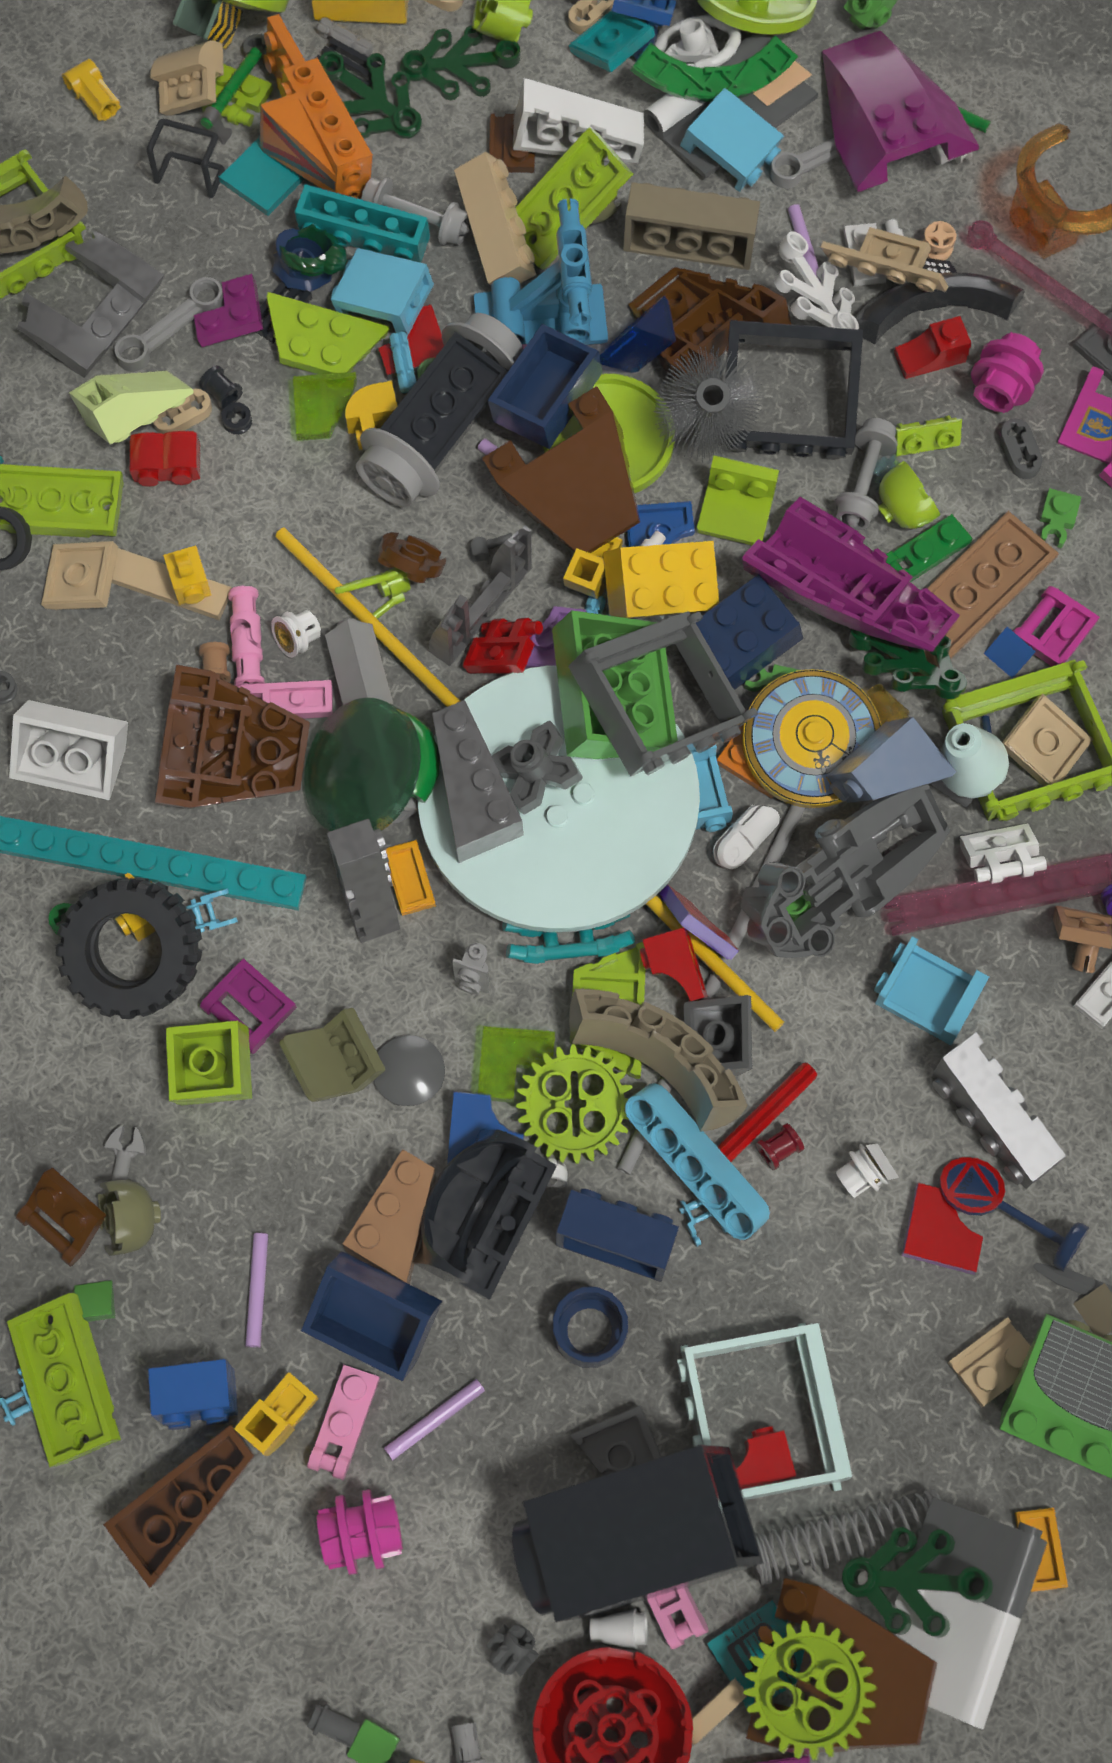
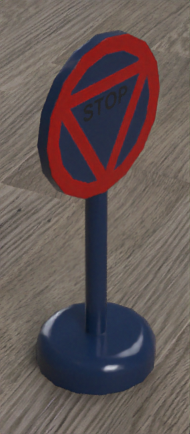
M961 1157L952 1160L943 1168L939 1184L940 1191L947 1203L956 1210L968 1215L982 1216L993 1212L997 1208L1059 1244L1060 1246L1053 1258V1264L1059 1270L1065 1271L1089 1230L1088 1226L1077 1222L1070 1228L1066 1236L1063 1237L1004 1202V1180L998 1170L986 1161L974 1157Z

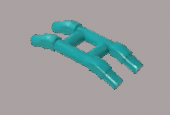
M630 914L609 924L595 927L594 930L613 926L616 922L630 917ZM505 922L502 924L503 931L518 933L520 936L538 937L543 934L545 947L543 945H507L506 957L522 960L525 963L539 964L545 963V961L594 955H598V957L608 956L635 943L631 930L594 941L592 928L579 931L580 943L559 945L558 932L534 931Z

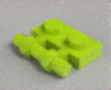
M223 64L224 75L215 77L216 98L237 69ZM249 74L230 101L235 104L227 105L221 116L226 117L228 122L237 126L241 123L250 127L253 123L254 115L246 111L250 109L257 113L260 112L261 104L267 101L273 91L272 83ZM209 104V105H206V106H202V107H201V108H202V111L204 112L205 109H206L208 106H211L212 104Z

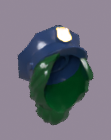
M311 224L301 230L287 229L277 236L275 242L277 251L273 255L275 256L272 271L289 288L314 291L331 282L332 274L342 271L346 267V250L341 245H338V240L334 235L328 233L327 230L317 229L315 224Z

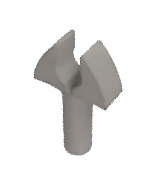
M123 1125L118 1127L105 1143V1149L113 1150L117 1156L112 1181L127 1180L131 1159L138 1154L146 1155L143 1137L136 1127L133 1142L127 1146L126 1150L121 1145L125 1129Z

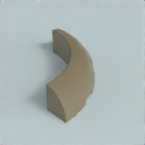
M65 175L51 189L35 198L16 204L0 205V253L19 252L40 246L41 242L52 239L57 235L60 237L77 225L88 212V203L77 185Z
M594 989L574 990L569 1012V1029L572 1044L593 1045L627 1054L654 1069L683 1097L696 1119L700 1132L728 1125L739 1118L746 1110L748 1105L732 1071L729 1068L727 1070L724 1069L722 1064L712 1054L713 1047L683 1021L650 1003L643 1002L639 1005L619 999L618 993Z

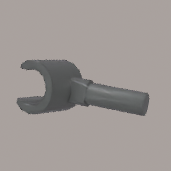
M509 533L486 540L484 537L474 538L469 549L471 561L488 560L490 558L489 549L502 545L513 534Z

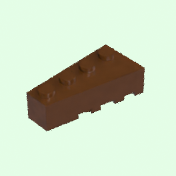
M233 1425L228 1426L103 1524L149 1588L156 1584L256 1455L242 1436L234 1429Z

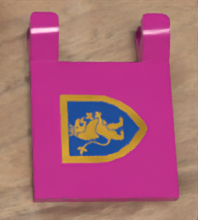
M1092 367L1058 440V444L1109 464L1112 461V399L1096 392L1104 371L1097 367Z

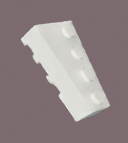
M524 78L514 115L513 150L563 156L586 129L591 127L601 135L623 163H638L644 146V113Z

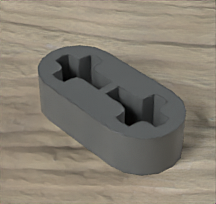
M1018 418L1007 420L1002 426L999 440L1009 466L1017 477L1031 479L1039 473L1043 461L1030 426L1024 420ZM1010 430H1014L1016 434L1022 433L1019 445L1014 436H1009ZM1022 453L1028 462L1033 461L1031 468H1028L1026 464H1020Z

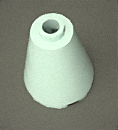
M958 724L950 729L940 752L955 769L956 773L952 777L942 779L943 783L956 795L966 798L984 797L992 793V790L1006 779L1009 761L1005 746L992 733L971 724Z

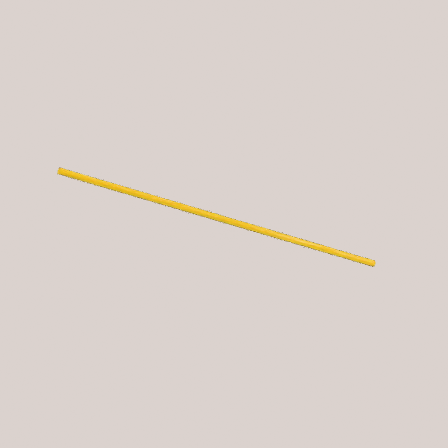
M283 527L276 533L275 537L360 622L373 625L375 636L446 707L460 702L352 593L336 594L335 588L343 585L286 528ZM657 895L646 903L672 931L683 928L667 905ZM689 931L696 955L738 996H751V1009L776 1032L785 1022L706 943Z

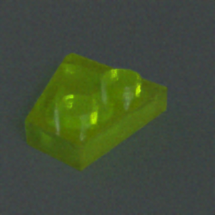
M356 372L293 376L297 441L331 438L357 385Z

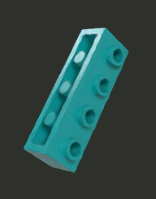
M306 184L295 209L299 230L315 224L317 229L327 230L328 233L334 235L338 240V245L342 247L353 246L421 263L430 240L428 217Z

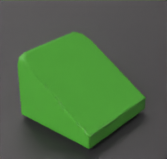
M112 1280L74 1286V1293L78 1295L84 1320L91 1322L116 1318Z
M365 1719L347 1756L358 1763H388L401 1738L374 1722Z

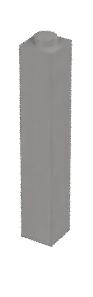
M353 618L340 621L337 627L328 632L325 637L372 820L399 823L418 812V800L396 786V782L405 767V755L400 748L388 740L389 727L396 717L395 708L373 625L357 621Z

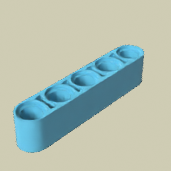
M656 1083L649 1084L628 1099L625 1105V1112L630 1122L732 1237L746 1240L767 1222L770 1211L765 1200L704 1131L700 1132L696 1122L662 1085Z

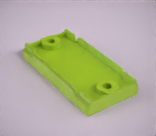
M591 127L586 129L515 207L518 216L526 228V233L524 234L526 244L532 250L535 258L534 263L540 269L544 270L558 255L556 233L560 227L558 203L563 199H567V209L570 211V198L577 200L579 203L580 224L586 229L617 196L618 189L634 174L604 141L601 135ZM608 157L610 161L607 165H604V160ZM534 236H536L537 241L536 243L532 244L531 240Z
M0 464V498L3 499L0 506L12 508L21 514L29 524L31 534L90 538L92 535L117 536L124 486L122 471ZM110 504L109 510H105L104 507ZM0 519V530L16 533L9 522Z
M67 1293L7 1321L49 1467L67 1464L72 1460L121 1440L116 1421L112 1417L114 1406L88 1321L82 1317L83 1311L78 1295L75 1293ZM49 1315H52L53 1322L51 1325L48 1322ZM85 1435L89 1437V1442L84 1443L83 1440Z

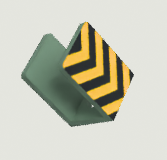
M181 0L173 20V25L194 33L207 41L222 43L223 48L227 49L231 44L243 11L221 0H218L216 5L211 2L212 0Z

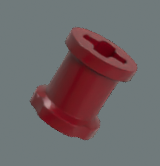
M788 1123L781 1127L780 1132L765 1142L763 1140L756 1142L759 1154L772 1170L779 1168V1163L793 1153L797 1152L799 1154L805 1149L801 1138Z

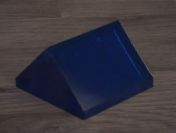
M665 296L626 327L599 354L601 365L629 373H636L676 341L669 301Z

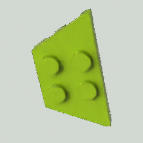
M267 293L266 302L267 307H269L280 364L343 380L353 370V367L359 361H362L382 338L384 339L388 335L389 326L274 293Z
M643 942L635 944L634 948L620 954L608 955L598 963H589L574 969L573 992L575 989L609 991L618 993L619 999L641 1005L644 1002L646 974V969L640 956V949L644 948ZM575 1044L576 1047L585 1050L587 1045ZM588 1045L591 1048V1055L594 1057L601 1051H604L603 1062L608 1064L615 1059L617 1062L614 1068L621 1072L625 1071L627 1075L634 1079L641 1078V1061L612 1049Z

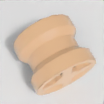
M943 221L933 222L928 225L923 239L931 247L927 258L946 260L950 257L957 236L952 225Z

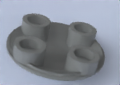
M400 1036L387 1042L379 1050L378 1055L386 1070L374 1080V1083L381 1095L392 1104L398 1106L419 1105L430 1100L441 1089L445 1077V1064L440 1051L430 1041L418 1036Z

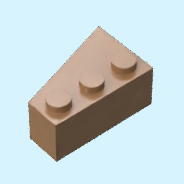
M402 1149L343 1242L345 1252L410 1284L414 1268L413 1261L418 1253L422 1235L423 1209L436 1179L434 1167Z

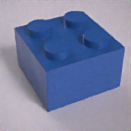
M226 1359L148 1369L151 1416L162 1425L168 1426V1430L190 1428L191 1421L195 1420L206 1421V1425L229 1423V1416L238 1415L235 1369Z

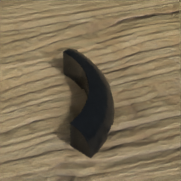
M941 273L948 285L946 292L936 289L934 292H927L918 288L915 283L905 281L904 284H897L872 299L859 311L855 318L859 325L858 330H863V339L875 345L891 327L902 321L904 317L920 310L922 312L947 307V305H963L1008 320L1022 300L1025 290L1009 282L985 275Z

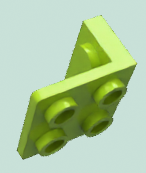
M714 455L710 467L708 487L696 531L700 534L753 545L758 539L763 541L779 470Z

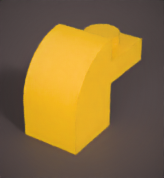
M392 381L365 386L356 391L347 403L345 416L348 434L355 433L359 450H363L360 442L363 431L368 428H381L397 408Z
M616 537L592 553L576 548L563 577L565 587L598 599L606 588L603 552L621 548L623 539Z
M288 1372L263 1402L259 1399L234 1429L267 1457L287 1440L295 1430L294 1427L319 1398Z

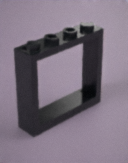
M730 320L726 360L728 357L729 360L726 364L725 373L729 367L730 369L725 379L737 366L739 343L850 351L844 438L750 431V433H747L745 430H741L743 432L741 433L737 430L745 440L736 433H734L736 437L731 434L733 439L728 435L730 441L737 448L735 449L732 444L730 447L736 450V452H746L747 447L760 448V453L767 455L779 454L780 450H791L793 455L797 457H811L813 452L826 453V458L835 459L836 457L846 458V455H852L855 449L863 330Z

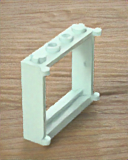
M801 1323L798 1324V1327L692 1347H688V1345L680 1346L682 1359L677 1360L678 1372L681 1383L688 1382L690 1397H685V1407L688 1420L696 1421L698 1435L692 1436L693 1447L699 1445H711L694 1359L796 1340L825 1474L743 1489L742 1492L745 1500L826 1484H832L833 1491L842 1490L840 1482L847 1481L852 1477L819 1323L810 1325Z

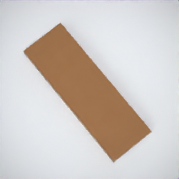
M1010 511L1001 517L927 588L960 615L956 623L945 635L951 640L950 660L1058 557L1059 553ZM897 644V645L903 647L904 649L908 650V647H907V646ZM924 650L927 662L937 667L935 656L929 651ZM912 672L913 676H925L919 672Z

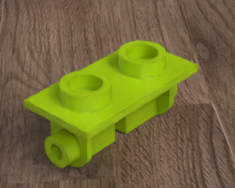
M946 415L944 418L927 420L924 425H920L919 422L903 425L899 423L895 427L897 430L895 438L898 442L896 456L961 445V418H951L950 415Z

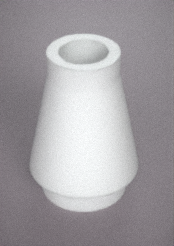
M635 1608L600 1618H591V1642H601L632 1649H638V1645H647L648 1623L646 1612H637Z

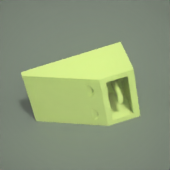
M168 371L98 375L69 392L86 425L110 445L127 439L133 430L141 425L151 424L158 418L159 414L169 408L180 406L186 401L188 396L194 393L191 387Z

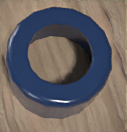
M582 1287L568 1293L558 1304L553 1316V1339L559 1353L568 1362L582 1368H598L612 1362L622 1351L628 1334V1316L623 1304L611 1292L599 1287ZM584 1309L601 1311L609 1319L612 1326V1336L608 1345L596 1353H584L577 1350L571 1344L568 1337V1325L571 1318L577 1312Z

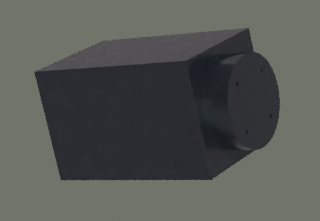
M699 1445L523 1501L527 1518L517 1521L512 1530L513 1555L523 1590L535 1611L543 1616L553 1613L555 1623L594 1616L764 1564L730 1448L725 1446Z

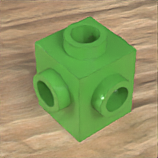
M848 0L843 8L851 14L849 19L859 28L865 29L869 27L876 29L888 21L892 13L891 9L897 0Z

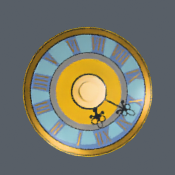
M799 670L775 679L754 699L749 710L755 708L758 715L749 719L744 724L742 735L743 751L747 765L755 779L768 793L777 799L805 808L828 807L843 801L831 790L830 786L832 783L826 775L882 725L878 712L870 698L849 679L825 670Z

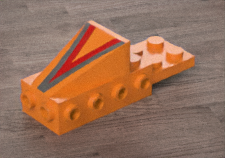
M276 14L267 17V32L264 33L267 54H264V63L267 71L275 75L282 98L261 104L260 148L264 153L321 189L361 199L362 191L371 178L373 154L319 59L315 58L305 61L280 15Z

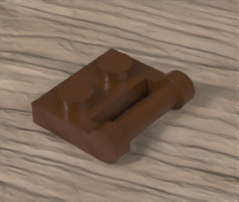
M51 1168L43 1173L26 1205L16 1215V1219L23 1226L29 1225L62 1254L61 1259L71 1267L85 1253L107 1215L60 1173ZM40 1210L73 1237V1243L39 1214Z

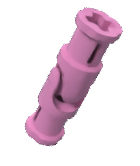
M237 586L230 589L228 593V599L232 602L233 615L230 617L232 661L236 663L237 677L234 681L235 686L265 683L260 672L263 652L261 648L260 616L256 614L258 590L252 586Z

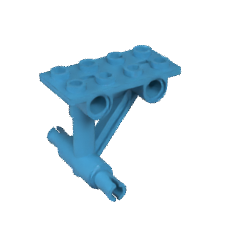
M570 198V211H568L567 199H563L557 205L560 219V227L556 233L559 260L523 289L520 288V283L517 279L503 277L492 283L491 292L474 294L475 313L487 314L502 322L517 336L521 344H528L542 324L586 345L608 342L603 287L601 284H592L587 236L585 228L580 224L579 203L577 200Z

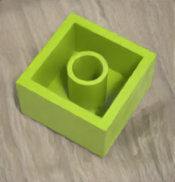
M239 1021L166 1028L169 1101L184 1106L252 1099L248 1026Z

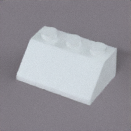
M28 700L13 715L9 778L110 800L126 750L128 722Z

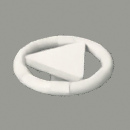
M711 15L694 16L682 20L665 30L657 38L655 46L682 62H694L686 64L689 66L700 68L719 67L736 53L741 43V33L739 29L729 26ZM710 27H716L729 34V39L720 52L717 49ZM681 34L682 40L678 43L672 44L668 48V50L664 52L669 42Z

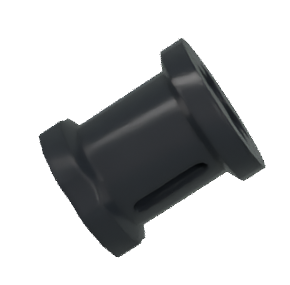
M216 365L209 368L203 374L199 381V387L205 392L209 391L218 400L219 407L223 409L226 405L239 400L243 392L242 387L238 383H232L224 375V369Z

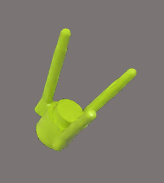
M395 567L378 575L342 584L343 586L335 588L334 591L336 594L377 584L381 595L384 598L387 596L391 598L372 613L378 619L393 606L404 602L405 597L403 593L410 591L411 587L406 573Z

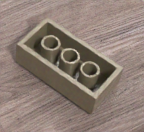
M632 182L625 215L623 251L750 270L760 201L750 200L745 197L721 196L712 192L701 193L688 191L683 188H668L655 186L651 183L641 184Z

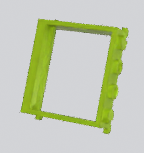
M22 150L0 163V197L28 182L37 196L48 191V188L27 162L32 158L27 150ZM79 221L77 225L66 232V235L0 272V299L10 293H19L26 287L27 283L38 277L48 276L56 266L63 262L77 259L65 250V245L73 240L77 245L84 243L81 232L86 227L82 221Z
M1074 659L961 694L956 699H946L942 714L950 730L958 724H963V721L1034 700L1041 694L1047 696L1069 689L1089 736L1093 738V746L1103 766L1101 769L1000 801L995 798L992 790V793L987 796L978 797L987 821L996 818L999 821H1008L1019 814L1018 811L1031 808L1032 812L1039 811L1048 807L1053 800L1063 798L1064 801H1071L1083 795L1084 790L1095 787L1096 791H1103L1112 786V742L1080 672L1087 669L1084 660L1076 662Z

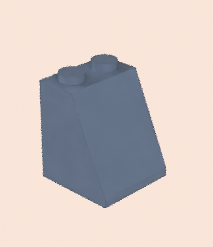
M913 717L885 722L828 773L826 777L832 783L830 787L833 793L840 800L849 803L875 800L952 777L956 771Z

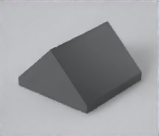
M744 995L684 1002V1023L695 1030L713 1047L712 1054L718 1059L724 1069L727 1070L729 1068L734 1076H740L751 1070V996Z

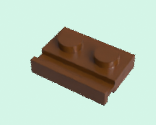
M491 113L489 154L496 159H501L506 165L508 173H535V152L513 150L515 114H505V117L495 116V113Z

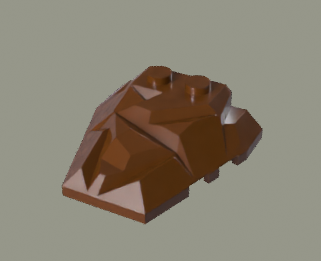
M176 665L158 769L155 803L192 809L299 792L310 722L272 702L267 703L250 694L251 691L242 686L239 688L221 679V675L211 670Z

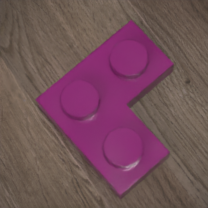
M252 273L221 282L225 306L194 315L197 340L201 347L263 329L257 284Z

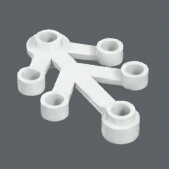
M789 232L780 242L779 254L785 261L794 263L806 283L796 278L790 271L782 270L774 279V284L783 293H788L792 289L804 296L798 297L791 305L793 315L801 320L810 316L831 328L859 329L856 318L851 314V306L855 302L854 294L847 288H840L833 296L835 278L839 274L836 266L825 261L817 269L815 275L803 256L808 250L807 241L799 233ZM810 300L813 301V302H815L816 304L820 305L823 310H821V309H819L818 307L812 305V303L810 302Z

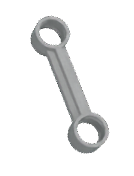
M834 138L800 155L790 152L778 154L773 159L770 178L772 182L780 188H793L801 181L802 174L839 157L835 148ZM781 165H790L796 169L797 173L793 176H783L776 169Z
M210 277L197 279L190 287L191 297L140 336L131 334L120 338L115 345V354L121 368L130 372L142 370L149 363L150 353L194 319V315L222 307L224 297L221 284L216 279ZM212 289L218 293V296L210 302H201L196 299L202 290ZM130 347H139L144 350L143 354L134 360H126L121 357L122 352Z

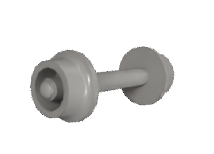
M374 177L370 178L362 191L361 200L428 217V223L440 227L438 238L439 243L442 245L448 242L460 245L466 234L470 231L467 212L460 209L459 204L456 202H452L448 206L445 214L438 213L392 196L393 181L388 177L383 180Z
M881 418L867 419L864 421L862 428L856 432V446L866 451L854 492L840 493L836 496L835 500L837 508L836 518L855 530L866 529L869 527L871 519L877 516L879 506L872 498L867 496L879 455L887 456L896 452L898 445L895 438L897 431L895 426Z

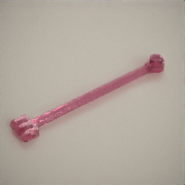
M978 220L973 222L972 226H969L967 242L971 247L985 249L986 251L991 250L1112 336V319L997 239V235L994 233L990 223ZM974 236H982L984 239H979Z

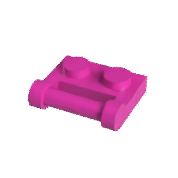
M1048 586L1041 595L1042 600L1022 626L1016 627L1013 632L1036 651L1035 656L1050 666H1055L1069 660L1097 624L1100 617L1059 589ZM1053 607H1058L1062 610L1040 639L1032 635Z

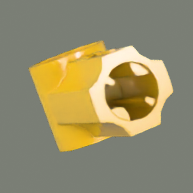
M90 58L62 74L67 89H72L77 95L75 97L76 100L80 98L98 121H106L116 115L117 111L121 108L119 100L104 83L99 69Z

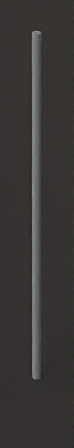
M791 805L762 867L769 862H780L805 807ZM758 876L752 887H759ZM742 909L728 936L737 949L745 936L750 919ZM720 954L719 957L730 967L733 959L727 960ZM713 971L705 984L708 997L700 1000L714 999L723 982ZM661 1076L658 1084L662 1085L670 1093L673 1086ZM637 1129L617 1168L628 1175H631L647 1141Z

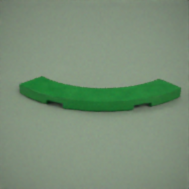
M775 35L764 48L743 62L731 66L700 68L686 65V62L669 56L650 43L630 68V71L646 83L670 95L687 100L712 102L724 88L737 98L750 95L764 88L784 73L798 58V55Z

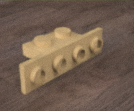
M869 227L860 251L824 241L821 245V249L828 257V262L840 268H846L847 265L857 267L858 271L869 276H875L876 273L886 275L887 279L898 284H904L905 281L915 283L918 288L927 292H934L935 289L943 292L947 291L948 285L941 273L923 269L931 250L927 242Z

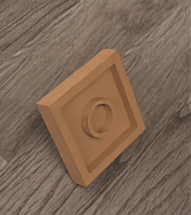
M1056 906L1053 921L1059 939L1078 943L1072 968L1083 972L1084 967L1086 968V973H1094L1099 948L1112 949V916Z

